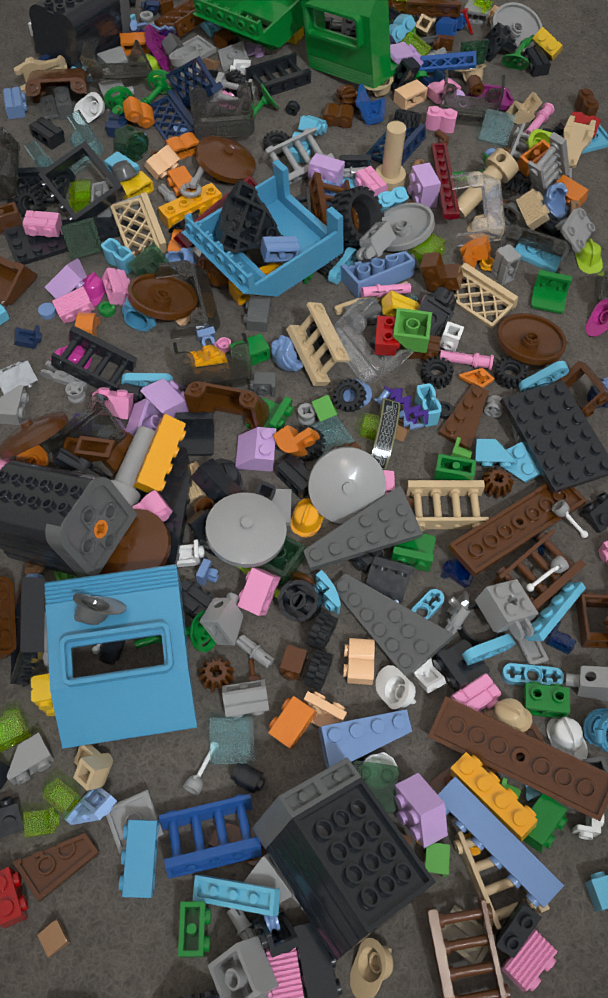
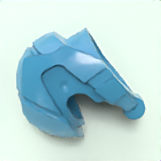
M128 297L125 298L126 301L122 306V313L127 325L143 332H147L157 325L155 318L139 312L130 304Z
M600 708L587 714L582 728L585 738L591 745L599 746L603 751L608 752V708Z

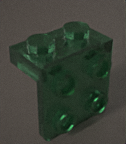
M354 760L353 766L387 813H394L396 810L394 798L396 796L395 784L398 783L399 776L398 767Z

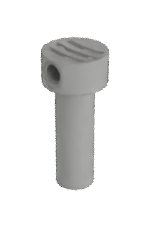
M143 426L137 428L114 480H111L131 507L138 504L141 498L133 484L155 433L154 430Z

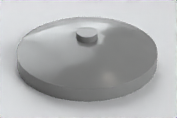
M516 2L501 5L491 20V29L498 22L511 28V34L516 39L517 47L520 46V42L523 39L528 38L532 34L535 35L543 27L539 17L532 9ZM532 41L527 48H534L537 46ZM507 47L503 48L510 53H515V51H512Z
M403 203L384 211L385 217H382V221L389 222L396 236L391 246L385 250L394 252L404 251L424 242L431 235L435 227L432 210L420 203Z
M339 447L328 451L316 461L309 475L308 491L312 504L323 517L332 522L343 524L385 495L386 480L380 464L368 452L355 447Z
M236 493L229 495L214 505L206 520V539L209 547L218 558L233 566L243 568L261 566L276 557L285 542L287 528L281 510L271 500L258 494Z

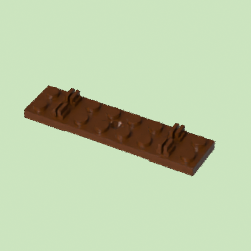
M545 483L448 545V549L468 572L475 577L565 518L557 516L552 511L555 503L564 500L570 507L568 514H571L582 507L587 500L574 487L552 494Z
M445 696L428 735L429 738L462 754L467 752L470 756L475 755L482 764L601 821L608 804V772L455 699ZM522 752L525 755V759L523 761L517 760V753Z

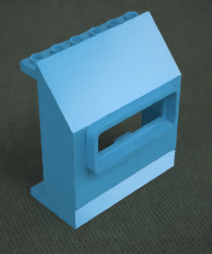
M278 159L272 162L273 176L255 186L258 191L257 195L260 200L265 203L278 225L277 228L281 235L296 236L300 246V254L288 262H281L283 265L268 275H265L244 253L232 254L230 251L224 250L223 244L217 241L215 231L223 207L195 223L191 213L184 216L186 230L182 231V233L243 294L278 297L343 253V216L333 207H330L326 210L327 226L324 225L290 194L288 168Z
M176 564L44 583L50 692L62 749L197 728V714L194 705L181 593L182 586ZM82 593L91 596L113 598L124 603L126 611L122 614H109L107 619L99 625L77 622L74 620L77 604L73 600V595ZM157 635L162 636L163 665L77 678L73 676L72 648Z

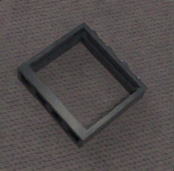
M86 141L38 174L44 189L50 190L49 195L54 201L58 200L59 208L63 213L67 212L70 222H75L79 228L126 195L123 186ZM87 156L112 188L78 213H75L50 181Z
M21 578L15 600L16 649L11 654L10 684H22V687L31 684V678L36 676L44 654L45 578Z

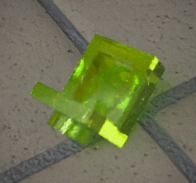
M474 0V5L483 8L482 13L484 14L491 9L493 4L492 0Z
M49 807L47 810L23 813V838L53 834L56 831V827H59L58 812L54 813V807Z

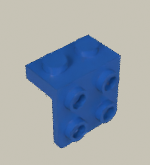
M363 83L359 84L355 103L356 107L361 111L362 120H365L367 125L382 122L386 108L385 98L370 101Z

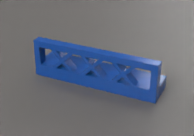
M476 51L421 56L420 58L424 63L419 71L435 72V69L447 71L476 68Z

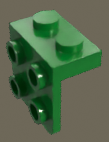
M539 270L534 283L530 306L535 309L562 314L565 309L567 292L572 282V276Z
M285 396L282 403L277 404L261 397L268 403L270 410L264 427L276 428V432L284 428L288 417H291L293 413L292 398Z
M423 534L422 538L395 545L392 559L413 564L414 569L430 572L434 558L433 551L436 538L433 535Z

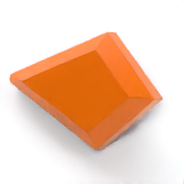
M484 368L459 374L458 377L471 385L475 383L482 388L492 383L495 379Z

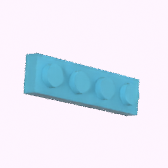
M567 582L563 585L560 592L551 599L550 604L540 612V616L531 623L535 632L533 636H525L528 641H543L586 589L582 582Z
M202 874L195 875L192 901H205L207 904L268 916H277L279 913L280 888Z

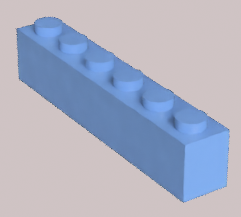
M456 777L438 794L445 803L446 815L451 813L456 818L454 821L455 825L463 833L467 830L474 837L471 841L481 851L485 848L491 854L489 860L499 870L503 867L509 873L507 878L517 888L522 886L528 892L525 897L536 908L539 905L545 908L564 887Z

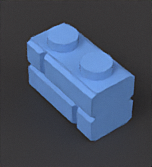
M20 87L3 89L8 119L26 117L25 111H28L25 92L22 93Z
M296 236L262 237L260 249L264 262H288L300 254V246Z

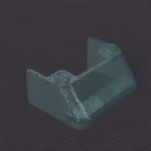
M77 110L68 115L67 118L76 130L70 136V141L74 148L86 141L98 157L103 154V146L81 111ZM37 140L25 145V148L38 167H48L54 163L46 155ZM85 156L69 168L75 175L89 165L91 161Z

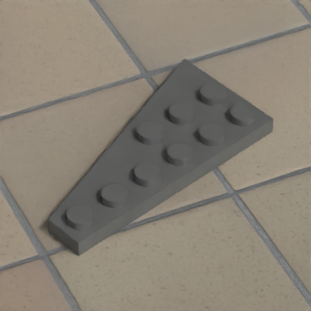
M400 485L303 550V555L309 571L422 538L423 533Z
M346 573L333 583L340 599L407 678L455 637L449 631Z

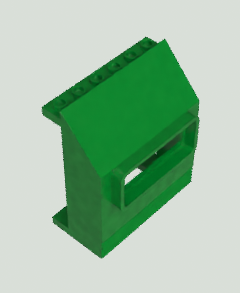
M193 0L196 10L193 15L225 27L236 36L262 45L270 50H276L283 46L304 26L301 0ZM262 24L268 26L264 31L262 28Z
M301 0L310 68L356 84L363 83L364 86L372 89L382 85L394 75L399 64L391 62L388 0ZM324 12L353 20L356 25V38L326 29Z

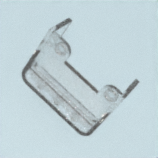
M479 171L450 175L453 190L466 187L482 188L484 217L476 218L472 222L471 232L456 234L457 245L463 246L473 239L488 236L489 242L503 239L506 230L500 180Z
M359 298L333 327L350 358V361L346 362V364L360 382L367 385L373 384L396 370L413 353V350H400L395 356L385 355L381 359L378 355H375V351L361 335L367 325L362 313L373 301L372 299Z

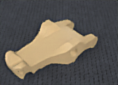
M62 55L46 61L29 57L25 59V62L16 66L14 72L15 75L23 73L27 83L32 71L68 68L66 60ZM26 84L20 86L22 93H26Z
M570 115L562 136L567 141L570 168H576L582 151L590 145L594 135L596 120H591L589 125L574 122L575 116Z

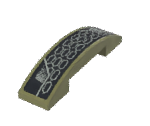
M385 398L381 402L373 448L370 451V455L377 460L382 470H386L390 459L400 413V403Z

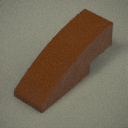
M80 436L79 438L66 437L63 449L89 462L104 461L111 458L116 441Z

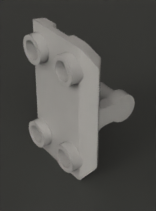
M582 208L574 209L567 219L555 226L557 230L561 231L570 244V249L575 254H580L592 232L595 231L594 224L590 222L585 210Z

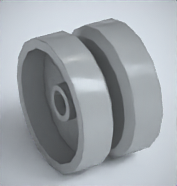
M187 45L173 51L169 55L171 64L175 66L174 69L201 56L197 45Z

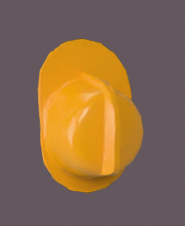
M310 498L298 502L291 517L292 531L306 538L314 536L319 531L324 519L314 507Z

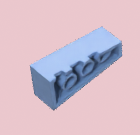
M406 251L385 255L384 259L376 257L366 263L358 261L348 267L347 264L341 265V281L356 298L361 297V287L375 286V284L392 285L414 276L415 260Z
M407 709L321 726L318 732L325 767L328 769L347 757L352 762L412 732Z

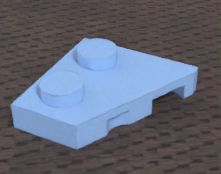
M101 787L89 790L64 819L70 825L100 820L111 812L113 805L117 801Z

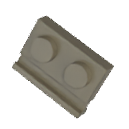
M454 905L450 913L463 910ZM476 920L445 925V928H441L443 939L447 938L448 941L485 934L483 926ZM484 945L454 952L468 963L477 964L481 963L488 952V947Z

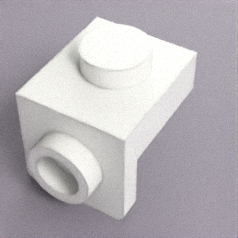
M198 539L194 540V544L180 546L177 567L201 565V558L205 554L204 546H200Z
M431 658L413 673L414 679L427 693L446 684L445 677L433 666Z
M604 814L601 821L586 815V826L576 825L572 828V833L579 834L581 839L592 840L593 837L601 834V827L604 825Z

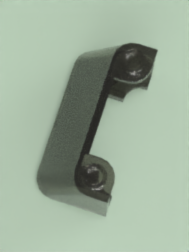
M99 393L89 398L92 404L88 403L85 405L87 408L69 421L56 434L41 443L51 459L59 447L63 448L66 437L79 438L80 436L115 440L116 443L126 437L125 433L127 431L107 396Z

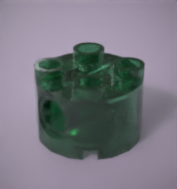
M131 125L117 128L114 132V151L125 155L133 162L141 160L144 157L142 156L143 153L147 152L149 146L147 135Z

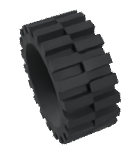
M358 186L340 191L330 201L332 205H329L328 208L333 207L343 216V247H361L359 244L361 237L375 223L382 222V217H385L384 212L381 213L383 206L382 203H378L379 197H374L375 192L373 190L369 191L368 187ZM352 206L356 210L359 218L358 231L356 230L351 217Z

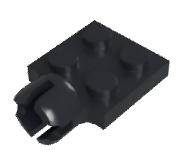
M444 287L436 288L431 297L424 295L416 309L418 311L432 312L430 335L439 337L442 336L447 322L451 320L454 314L450 309V305L455 296L451 291L448 294V289Z

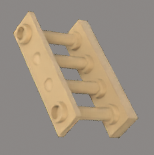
M308 302L306 305L311 314L301 325H289L286 330L313 386H326L331 382L327 372L336 362H349L350 358L322 303ZM315 321L318 328L308 337L306 329ZM322 335L325 342L315 351L313 343ZM329 349L332 357L323 366L320 358Z
M408 480L406 496L414 498L415 518L421 531L425 529H474L489 519V517L480 516L478 496H482L485 488L484 480ZM422 496H431L433 498L434 517H423ZM441 496H450L452 498L454 517H442ZM459 496L470 497L473 517H461Z
M458 832L454 836L455 840L453 841L455 850L458 855L461 854L478 897H482L486 900V904L490 903L493 919H490L492 932L501 929L499 920L509 917L519 901L494 911L489 896L511 888L514 885L508 878L484 886L479 872L495 865L489 860L490 857L474 862L469 849L476 846L471 841L474 837L465 839L463 832ZM525 897V900L528 901L539 914L550 909L548 904L545 906V908H542L540 905L536 908Z

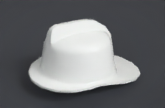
M91 92L75 105V119L82 124L90 123L103 115L105 103L98 93Z
M388 665L383 667L376 677V691L381 699L391 709L415 704L416 690L413 682L395 666Z
M562 717L561 719L552 718L546 728L551 746L581 760L587 759V744L579 723L569 717Z

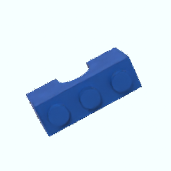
M460 12V18L442 17L435 25L436 36L438 37V34L455 36L457 29H463L467 25L464 14Z

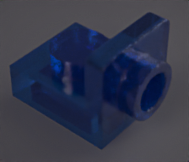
M457 558L447 560L442 567L441 577L443 579L450 577L464 588L469 587L473 576Z
M559 621L548 634L545 644L569 655L577 641L566 633L558 632L561 621Z

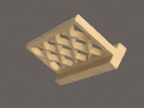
M147 192L141 193V198L115 203L110 206L125 247L130 249L134 245L139 247L138 250H155V252L160 251L161 254L167 252L166 241ZM139 204L140 208L137 211L131 208L132 205ZM122 208L125 211L123 214H120L115 209ZM128 211L135 214L132 219L126 216ZM138 216L145 218L143 223L136 221ZM122 220L130 222L127 227L120 224ZM133 224L139 226L137 231L130 229ZM143 228L150 231L147 236L141 233ZM127 232L134 235L132 240L125 237ZM137 237L145 239L142 244L135 241ZM148 241L155 244L154 247L150 248L145 245Z
M464 263L461 269L463 279L467 283L461 284L460 288H467L468 293L459 294L458 290H456V294H454L456 305L493 329L510 310L517 306L518 296L472 266ZM470 287H477L480 292L470 293ZM483 296H491L493 301L484 302ZM469 297V303H461L459 298ZM471 297H481V302L472 303ZM503 304L506 306V309L497 310L496 305ZM494 305V311H485V306ZM482 306L483 312H475L473 307ZM495 315L496 319L490 322L486 319V316Z

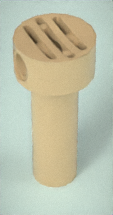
M392 121L387 125L383 164L376 169L378 175L388 185L387 191L390 192L396 187H404L406 178L405 169L401 166L406 125L399 121Z
M497 148L485 160L487 168L457 199L461 218H466L499 182L508 183L519 171L516 160L504 149Z

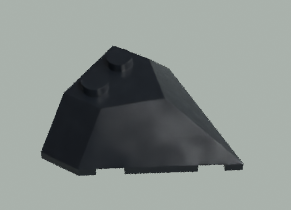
M238 180L225 198L215 231L217 241L223 244L224 250L230 251L232 254L261 247L262 237L283 236L279 232L278 225L265 203L257 195L258 191L256 188L242 180Z

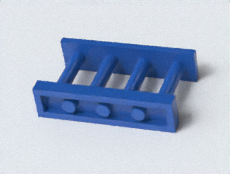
M239 794L230 799L179 811L171 810L159 815L162 829H169L172 856L164 859L169 879L262 856L259 839L251 837L246 812L253 809L250 794ZM237 813L242 840L229 843L224 816ZM215 818L219 845L207 849L204 844L201 821ZM192 824L196 850L192 853L182 854L178 827Z

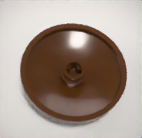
M208 136L198 143L195 153L197 162L212 177L223 182L236 184L238 180L243 181L249 175L253 176L256 168L255 160L251 153L238 142L222 136Z
M161 273L143 274L135 277L128 286L127 297L130 304L139 312L152 318L161 320L183 319L190 316L197 306L198 297L194 288L184 280L172 275Z
M519 313L510 315L502 320L497 330V341L502 350L510 357L526 364L548 365L554 363L562 357L567 345L564 333L556 324L534 314Z
M65 412L47 414L32 421L27 419L20 423L21 427L16 429L1 443V458H9L23 453L56 434L69 421Z
M133 509L137 513L136 518L99 575L164 566L171 550V537L165 523L150 511Z

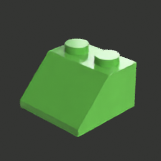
M397 308L393 337L408 351L426 353L430 337L432 312Z

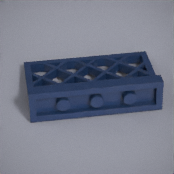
M200 56L166 74L186 108L214 95L223 88L220 81L215 82Z
M172 89L167 91L168 96L150 104L152 109L156 110L153 113L154 119L162 118L161 121H155L153 125L165 142L169 135L180 137L187 132H193L195 136L200 135L196 120ZM166 102L169 103L168 106H162ZM164 110L165 113L161 114L159 113V111ZM169 111H174V115L168 114ZM171 119V122H165V120ZM175 120H181L180 123H174ZM167 126L168 129L162 130V127ZM178 126L177 131H172V127ZM182 127H183V128H188V130H186V131H184V132H181V131H180V129H181Z
M420 123L418 127L406 126V140L404 141L401 166L425 140V124ZM386 132L365 154L371 155V160L383 163L384 153L382 151H384L385 146L380 147V145L385 144Z

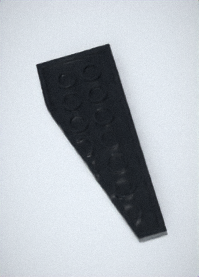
M114 217L93 218L80 228L75 222H70L69 219L61 220L62 228L59 237L26 235L23 224L3 230L15 262L23 265L103 242L108 238L121 236ZM122 220L120 224L127 227L130 222ZM133 224L130 229L137 231L139 226Z
M185 447L179 448L176 457H172L170 462L173 464L172 469L164 477L166 484L162 492L158 491L173 511L169 518L164 521L171 537V550L164 566L177 565L180 556V544L183 542L187 519L186 508L190 501L189 491L190 487H192L190 463ZM136 488V490L139 492L141 496L138 502L140 503L141 500L149 493Z

